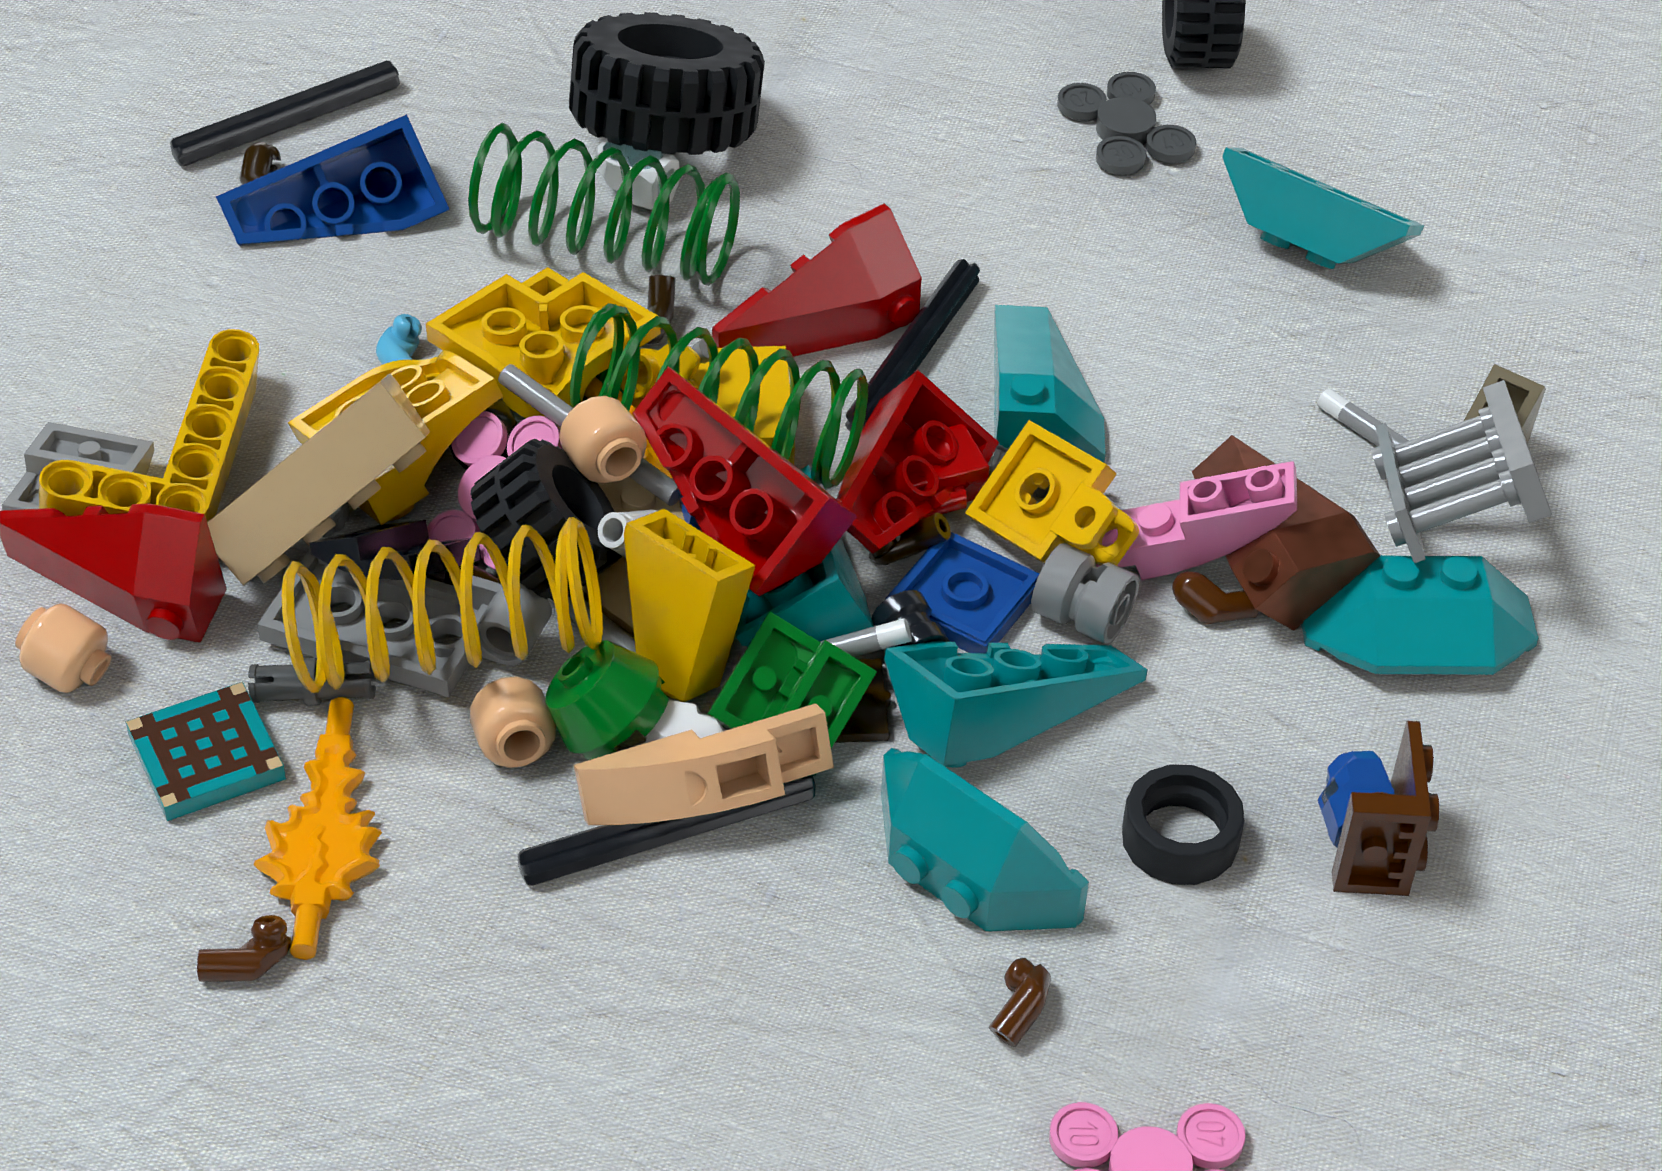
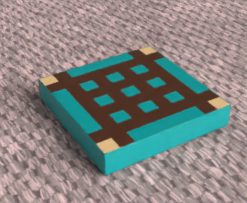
M243 681L125 721L129 738L167 821L286 780L284 765Z

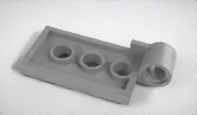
M309 547L300 563L313 573L319 584H321L324 570L328 564L311 555ZM336 568L332 583L330 608L336 607L342 602L353 605L346 611L332 612L339 635L343 663L365 662L370 660L366 635L365 604L352 575L349 572ZM296 573L294 608L298 638L302 653L317 657L316 638L309 601L302 581ZM473 576V610L480 636L482 658L505 665L523 663L524 661L516 657L514 653L508 605L502 585ZM426 578L425 608L433 640L441 639L448 634L460 637L457 642L447 645L434 642L436 669L431 675H428L421 670L418 660L413 624V605L404 580L379 579L377 605L382 623H388L395 618L406 621L404 625L398 628H384L390 662V676L387 679L450 697L469 665L463 641L460 604L454 586ZM520 583V605L529 655L552 615V608L548 599L538 596L531 589L529 590ZM281 588L257 623L261 641L288 649L282 616Z

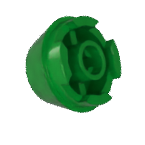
M601 640L596 650L586 646L566 660L550 682L545 702L566 748L572 753H581L587 760L618 752L614 747L625 741L636 730L646 737L663 715L669 697L661 690V684L665 682L659 676V669L654 661L608 640Z

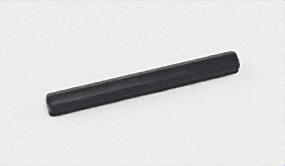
M386 60L174 137L170 141L172 155L180 166H187L393 90L400 84L398 70L391 61Z
M961 259L953 264L869 380L868 402L863 428L879 400L915 373L979 283L978 274L980 268L976 263L969 264L965 259ZM857 398L846 412L847 422L845 426L849 431H851Z
M809 775L783 783L784 796L752 805L683 819L625 825H601L522 849L518 853L520 874L526 885L534 886L806 802L815 797L816 785L814 777Z

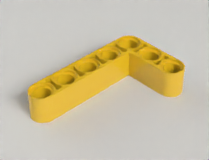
M239 329L223 330L212 337L163 478L74 460L54 461L46 465L40 472L39 509L55 508L66 516L82 515L87 506H103L109 514L128 513L132 504L149 503L203 513L207 522L217 514L256 392L259 343L257 339L250 333Z

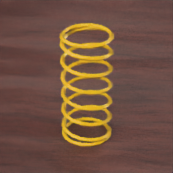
M574 517L567 519L559 532L555 563L545 540L530 525H522L512 539L508 566L498 546L489 536L481 532H475L466 545L461 570L452 553L438 540L430 539L418 554L414 575L406 560L391 547H382L371 562L367 579L360 567L343 554H336L324 570L321 584H319L315 575L300 562L292 561L283 576L282 616L287 646L298 679L311 693H319L326 679L328 684L335 690H339L344 682L342 650L330 603L336 568L338 566H345L357 584L365 604L367 644L374 676L379 681L385 683L390 676L389 652L377 605L379 576L384 559H391L395 563L404 580L413 605V624L418 660L421 670L431 675L436 669V657L430 622L425 608L426 569L431 552H437L441 556L450 574L460 604L462 634L467 660L473 667L478 668L482 662V650L472 599L473 563L478 544H482L487 549L495 565L508 605L514 653L516 657L524 661L528 655V644L520 605V562L525 537H529L533 542L550 585L557 612L562 649L570 654L575 647L569 614V582L572 605L580 635L585 645L592 650H596L601 643L603 635L602 605L594 555L584 524ZM577 542L581 552L582 562L585 571L587 590L589 596L591 625L588 619L582 591ZM296 573L304 586L313 618L317 655L314 681L310 677L304 662L298 638L294 608Z

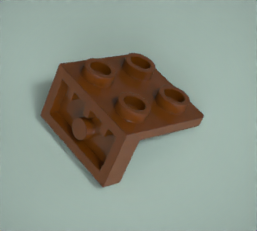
M1406 721L1391 778L1395 794L1351 792L1332 868L1333 892L1409 896L1416 871H1425L1428 858L1426 834L1427 831L1436 832L1439 822V797L1436 793L1428 792L1427 783L1431 781L1433 773L1432 745L1423 744L1420 721Z

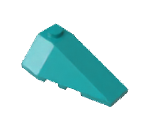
M995 305L994 438L999 442V445L1009 449L1028 420L1105 463L1104 417L1048 307Z
M808 464L800 470L811 478V467ZM839 539L820 564L773 590L758 596L748 589L735 634L742 646H748L770 611L819 642L874 627L866 597L842 539Z
M934 641L886 648L884 657L909 740L929 754L931 758L950 768L963 767L967 762L994 758L1146 680L1148 669L1112 645L1045 644L1042 646L1041 654H1032L1023 650L1011 649L1008 643H988L987 653H957L958 646L955 642Z

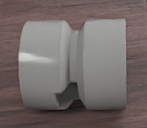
M1062 543L1052 551L1038 576L1031 599V609L1034 613L1061 625L1074 620L1075 629L1079 633L1108 645L1119 635L1132 611L1139 589V577L1137 574L1109 562L1096 567L1093 555Z

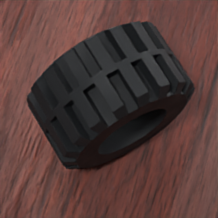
M1162 0L1163 45L1171 68L1230 69L1239 55L1242 44L1246 0Z
M529 440L474 483L475 486L471 488L470 495L473 500L471 506L477 520V525L481 533L489 536L498 546L507 566L512 539L522 525H530L537 530L545 540L555 563L559 532L569 517L577 518L584 524L592 547L597 575L601 574L622 557L612 549L605 547L598 538V525L601 519L608 513L615 512L607 496L598 483L588 480L577 469L565 451L546 440ZM525 537L521 552L520 583L529 590L531 589L538 596L544 599L550 598L554 601L538 552L530 538ZM577 542L579 571L583 587L587 583L581 552ZM568 582V597H570L571 595Z

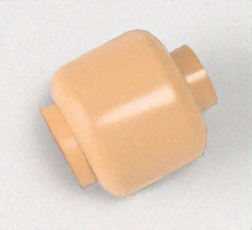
M608 396L591 397L576 405L563 421L559 435L563 451L567 453L577 469L588 480L600 484L621 481L634 473L644 457L647 445L644 429L619 400Z
M62 603L48 609L43 607L36 609L24 622L15 641L16 648L20 650L19 660L21 667L47 685L64 693L76 690L84 682L90 686L95 685L102 678L111 661V655L105 652L108 643L106 629L71 606Z
M515 676L495 680L487 684L476 694L470 706V723L478 745L484 756L496 765L507 768L529 765L546 754L555 740L556 724L546 705L545 696L542 690L528 679Z

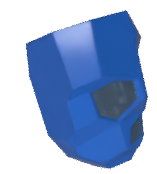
M1374 751L1345 752L1338 755L1327 768V785L1317 801L1328 830V836L1333 845L1338 848L1351 792L1395 794L1384 765Z

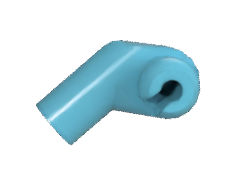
M401 314L395 317L393 326L385 330L376 346V354L382 365L397 360H413L411 357L420 343L418 338L422 331L420 321L408 314Z

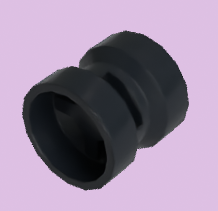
M907 590L894 594L884 600L872 614L873 626L904 618L907 620L912 641L893 647L934 641L950 642L940 624L930 620L932 609L920 591Z

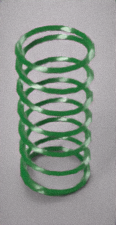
M503 122L491 129L482 141L474 161L468 196L469 217L478 233L485 234L492 229L494 235L501 238L511 229L521 193V152L529 143L536 140L544 144L548 162L538 181L529 213L528 234L532 245L537 247L548 237L557 206L559 189L558 162L567 151L575 149L580 151L583 156L585 173L578 184L567 221L565 239L570 254H577L585 245L594 212L595 173L605 159L611 157L618 160L620 164L623 182L615 196L605 230L603 249L607 262L610 264L614 263L622 254L631 220L632 184L642 169L650 166L655 168L657 172L660 193L650 214L643 240L641 258L645 271L651 272L660 261L668 229L670 193L680 178L687 174L692 176L695 181L697 205L690 219L682 246L680 274L683 280L688 281L697 271L699 279L706 286L715 282L722 274L733 247L740 210V190L734 175L726 172L712 180L705 189L700 173L696 167L690 164L679 168L667 179L659 159L651 155L637 162L630 170L621 150L614 147L601 152L592 160L585 144L575 138L564 143L555 151L545 133L536 130L518 142L509 125ZM502 133L505 134L507 139L508 157L495 188L491 206V218L487 224H483L480 222L478 211L480 179L489 149L497 135ZM549 183L546 211L538 233L539 214ZM729 184L730 209L727 229L718 260L711 274L707 275L706 253L712 219L719 198L725 186ZM585 198L583 218L580 226V231L576 238V229L583 200ZM507 208V213L505 215L502 225H500V219L504 215L505 210ZM621 213V221L619 225L618 235L616 242L614 244L615 232L619 220V215Z
M609 303L592 316L580 340L572 368L570 382L571 407L574 408L581 402V382L587 353L598 332L610 318L613 317L614 322L613 349L608 372L598 396H608L617 399L628 367L626 385L621 401L628 411L630 410L637 385L640 342L652 328H663L667 335L669 354L659 371L656 382L668 366L679 374L680 355L693 339H704L709 354V368L698 390L716 404L722 365L734 350H745L750 368V381L741 397L734 418L751 432L754 431L760 397V384L764 376L776 361L784 360L787 362L790 375V396L781 414L771 446L787 460H789L794 445L801 397L818 372H828L831 386V408L814 454L811 479L818 485L822 484L825 490H832L844 479L859 444L866 415L868 383L862 369H854L840 383V377L831 361L820 360L807 369L800 378L799 367L790 351L786 349L775 351L759 365L758 356L748 339L737 338L718 353L717 344L707 328L696 327L677 340L673 327L665 317L656 316L637 329L636 322L626 307ZM624 321H625V322H626V325H627V329H628L629 341H628L627 345L625 346V348H624V350H623L624 337H625V334H624ZM857 380V401L849 439L842 459L834 475L830 478V469L839 437L842 408L854 382Z

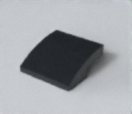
M426 520L377 525L310 542L309 545L311 555L327 564L331 562L336 554L348 556L360 567L365 577H368L371 562L382 547H391L406 560L414 575L418 554L429 540ZM471 538L439 541L452 553L458 566H461L464 549ZM478 545L474 562L481 560ZM431 552L426 575L447 570L441 556L437 552ZM384 559L379 579L403 580L395 563L391 559ZM345 566L337 567L342 571L349 572Z

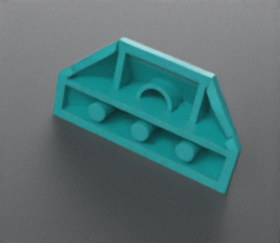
M1226 147L1222 155L1247 224L1262 230L1260 238L1267 243L1284 249H1289L1292 243L1308 250L1305 258L1320 266L1334 269L1336 263H1356L1420 236L1425 226L1244 148Z
M1381 555L1301 624L1305 646L1317 651L1324 649L1339 660L1373 674L1494 675L1514 662L1525 651L1529 652L1535 648L1539 639L1528 596L1482 556H1425V560L1414 563L1412 556Z
M891 748L883 755L881 800L888 864L893 866L895 871L905 881L920 885L940 899L951 913L960 918H967L986 932L1076 928L1083 921L1089 881L1078 870H1069L1059 852L1027 821L927 754L911 751L901 752L899 749Z

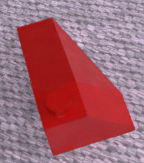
M883 203L842 223L828 234L832 242L812 259L807 258L804 254L790 265L793 273L772 291L768 288H760L712 327V337L717 344V348H724L737 338H744L749 340L752 347L786 346V350H789L792 356L795 357L878 339L911 323L920 311L922 277L891 208Z
M669 366L633 411L637 422L644 429L645 436L660 463L669 471L683 496L681 500L688 513L695 517L702 532L756 565L749 589L758 596L773 590L820 564L857 518L853 512Z
M919 370L879 400L862 429L853 461L844 476L836 498L857 516L846 531L873 554L951 499L948 493L955 492L953 487L938 488V475L931 465L949 462L957 455L958 443L955 435L948 427L958 424L965 425L987 463H989L999 444L991 434ZM926 436L937 437L945 441L950 447L949 455L943 456L936 453L928 444ZM906 438L903 447L909 456L898 463L884 450L890 441ZM907 472L916 473L927 480V484L922 491L910 482ZM967 480L964 489L975 481Z
M149 503L132 504L128 513L109 514L103 506H87L82 515L66 516L55 508L0 511V538L9 558L144 632L152 633L166 640L183 639L201 643L227 590L205 514Z

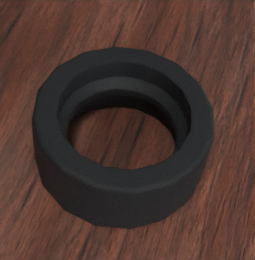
M1170 764L1150 770L1134 782L1126 799L1122 823L1123 847L1137 867L1150 877L1175 885H1197L1216 879L1232 866L1239 850L1245 822L1243 802L1233 786L1215 772L1194 765ZM1168 806L1188 807L1202 812L1214 821L1219 829V833L1214 838L1199 843L1177 842L1163 837L1150 827L1146 817L1154 810Z

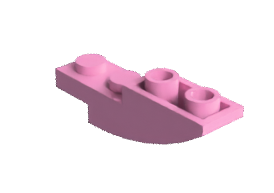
M1294 461L1180 482L1179 500L1122 510L1137 523L1139 535L1117 566L1127 567L1136 565L1141 580H1146L1205 564L1244 547L1276 528L1297 511V476ZM1110 530L1104 535L1102 540L1104 547L1110 546L1116 541L1118 530Z

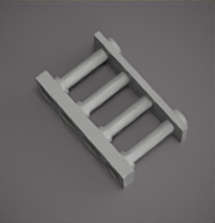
M1504 380L1483 387L1488 407L1478 410L1480 416L1395 446L1387 424L1375 426L1380 446L1372 448L1371 453L1381 480L1387 479L1394 508V511L1384 514L1395 546L1407 544L1414 563L1425 560L1420 532L1508 502L1510 507L1522 503L1529 523L1552 515Z

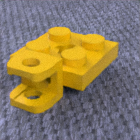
M1030 420L1023 427L965 512L975 522L1045 564L1052 551L1059 544L1066 543L1093 555L1096 564L1100 566L1107 562L1117 566L1139 535L1137 523L1125 512L1118 509L1104 495V492L1117 473L1107 464ZM1050 485L1046 497L1036 504L1037 501L1032 496L1034 491L1038 487L1046 489ZM1117 529L1118 537L1112 545L1104 547L1102 545L1104 535L1110 530Z

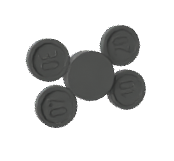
M1121 72L1112 76L1107 84V97L1109 100H1107L1105 93L1099 87L1088 83H1072L1064 86L1058 93L1057 107L1065 116L1075 120H1092L1097 118L1096 132L1102 141L1097 146L1096 162L1103 170L1109 173L1129 175L1138 172L1145 165L1146 149L1153 158L1166 163L1187 161L1195 153L1196 138L1188 129L1178 125H1160L1155 127L1156 113L1150 104L1154 101L1156 86L1153 80L1144 74Z

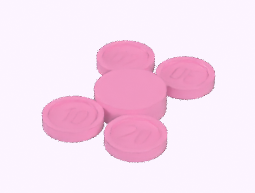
M483 411L451 443L455 456L465 465L469 466L463 474L458 487V501L463 511L448 510L437 515L427 527L429 539L438 541L472 538L475 532H480L471 506L473 500L470 493L471 488L475 486L474 483L506 459L501 456L506 444L508 456L531 439L539 441L543 439L562 449L559 438L561 429L547 417L532 416L518 423L508 438L504 423L494 414ZM478 544L482 560L491 569L496 571L487 549L482 544Z
M1077 1102L1064 1106L1054 1115L1050 1125L1049 1142L1054 1153L1063 1162L1082 1168L1074 1171H1100L1092 1169V1167L1099 1166L1109 1159L1108 1171H1192L1193 1164L1211 1169L1206 1171H1225L1220 1170V1168L1234 1163L1242 1153L1245 1142V1129L1239 1117L1228 1108L1218 1104L1204 1103L1195 1105L1182 1114L1178 1122L1176 1135L1162 1128L1144 1126L1131 1129L1118 1138L1116 1122L1106 1110L1095 1104Z

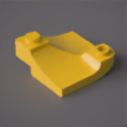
M547 267L522 283L505 274L425 324L427 340L441 350H448L457 354L492 376L504 396L502 398L506 405L522 417L529 418L544 415L498 382L501 371L507 365L513 364L571 406L570 382L572 368L580 340L592 316L606 304H616L617 306L627 308L638 329L658 315L585 272L569 280ZM613 317L598 332L587 353L581 382V402H583L584 393L589 383L598 374L609 368L614 340ZM624 321V334H625V337H624L623 350H624L625 346L627 345V343H628V341H629V334H628V329H627V325H626V322H625V321ZM652 328L640 342V347L660 335V328Z
M443 350L439 356L431 359L397 360L375 367L288 422L296 439L304 444L389 373L396 379L430 432L420 442L426 449V452L400 473L393 465L387 468L375 478V481L381 488L359 506L361 510L381 525L387 521L396 520L407 515L413 509L416 502L429 494L424 485L445 450L476 417L504 397L492 376L451 351Z

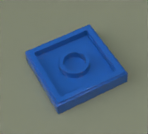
M951 532L948 540L927 549L885 600L902 591H920L932 609L930 620L940 624L950 642H955L958 648L968 653H987L988 643H999L1031 604L1033 590L1040 573Z

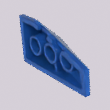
M407 114L216 196L238 245L403 231L450 210Z

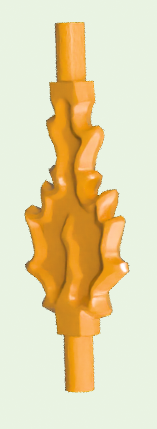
M337 697L330 701L325 734H320L315 750L316 759L307 761L304 764V769L311 781V790L300 796L304 807L293 804L287 807L289 820L286 822L278 823L273 820H267L265 831L272 852L255 860L253 864L259 871L277 882L270 889L269 893L279 899L290 900L291 912L295 916L290 953L293 957L302 960L311 959L316 955L321 919L327 918L331 900H349L354 894L350 888V883L373 873L380 866L379 860L369 855V850L382 834L380 829L368 826L375 816V812L363 810L350 814L357 804V801L351 798L350 795L362 783L365 772L361 769L349 767V764L357 756L353 750V740L350 736L354 704L351 700L343 697Z

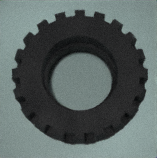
M644 12V14L620 13L619 16L615 17L607 15L600 17L597 21L592 20L586 23L575 36L569 109L581 128H587L588 132L595 137L607 138L608 142L619 146L624 144L632 146L635 150L646 152L654 150L661 151V154L675 155L676 152L688 153L689 155H701L706 151H712L713 153L723 152L728 147L736 148L742 145L757 128L765 60L756 42H752L749 36L744 33H736L733 28L725 25L712 24L709 20L700 18L697 20L685 18L684 15L672 14L671 16L659 15L654 12Z

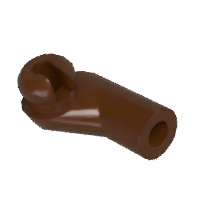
M1191 571L1180 573L1173 581L1172 590L1177 602L1202 623L1213 624L1256 618L1258 616V610L1254 608L1244 590L1225 593L1204 575Z
M266 915L257 918L251 928L253 938L240 948L200 949L197 958L199 982H234L259 979L288 954L291 938L286 935L287 923L285 920L276 915Z
M1027 958L1016 959L1007 969L1004 980L1007 988L1014 993L989 1026L990 1031L996 1037L1012 1047L1018 1045L1041 1014L1051 983V975L1047 969L1041 964L1034 966Z

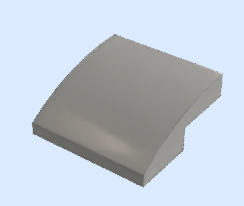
M48 422L24 453L26 473L3 502L2 510L39 509L40 472L46 465L54 461L74 460L147 475L155 451L154 442Z

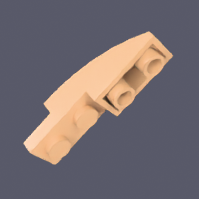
M817 704L703 738H699L691 729L574 765L584 820L588 825L652 823L706 815L752 805L784 796L783 783L834 768L826 715Z

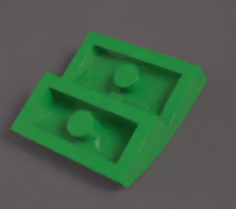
M770 611L706 715L716 718L723 728L729 730L817 704L825 712L832 749L877 671L829 641L819 642Z

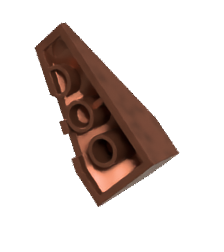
M1231 435L1192 471L1194 479L1274 465L1276 463ZM1297 478V511L1276 528L1225 556L1232 572L1254 608L1294 631L1304 620L1342 590L1381 555L1353 514Z

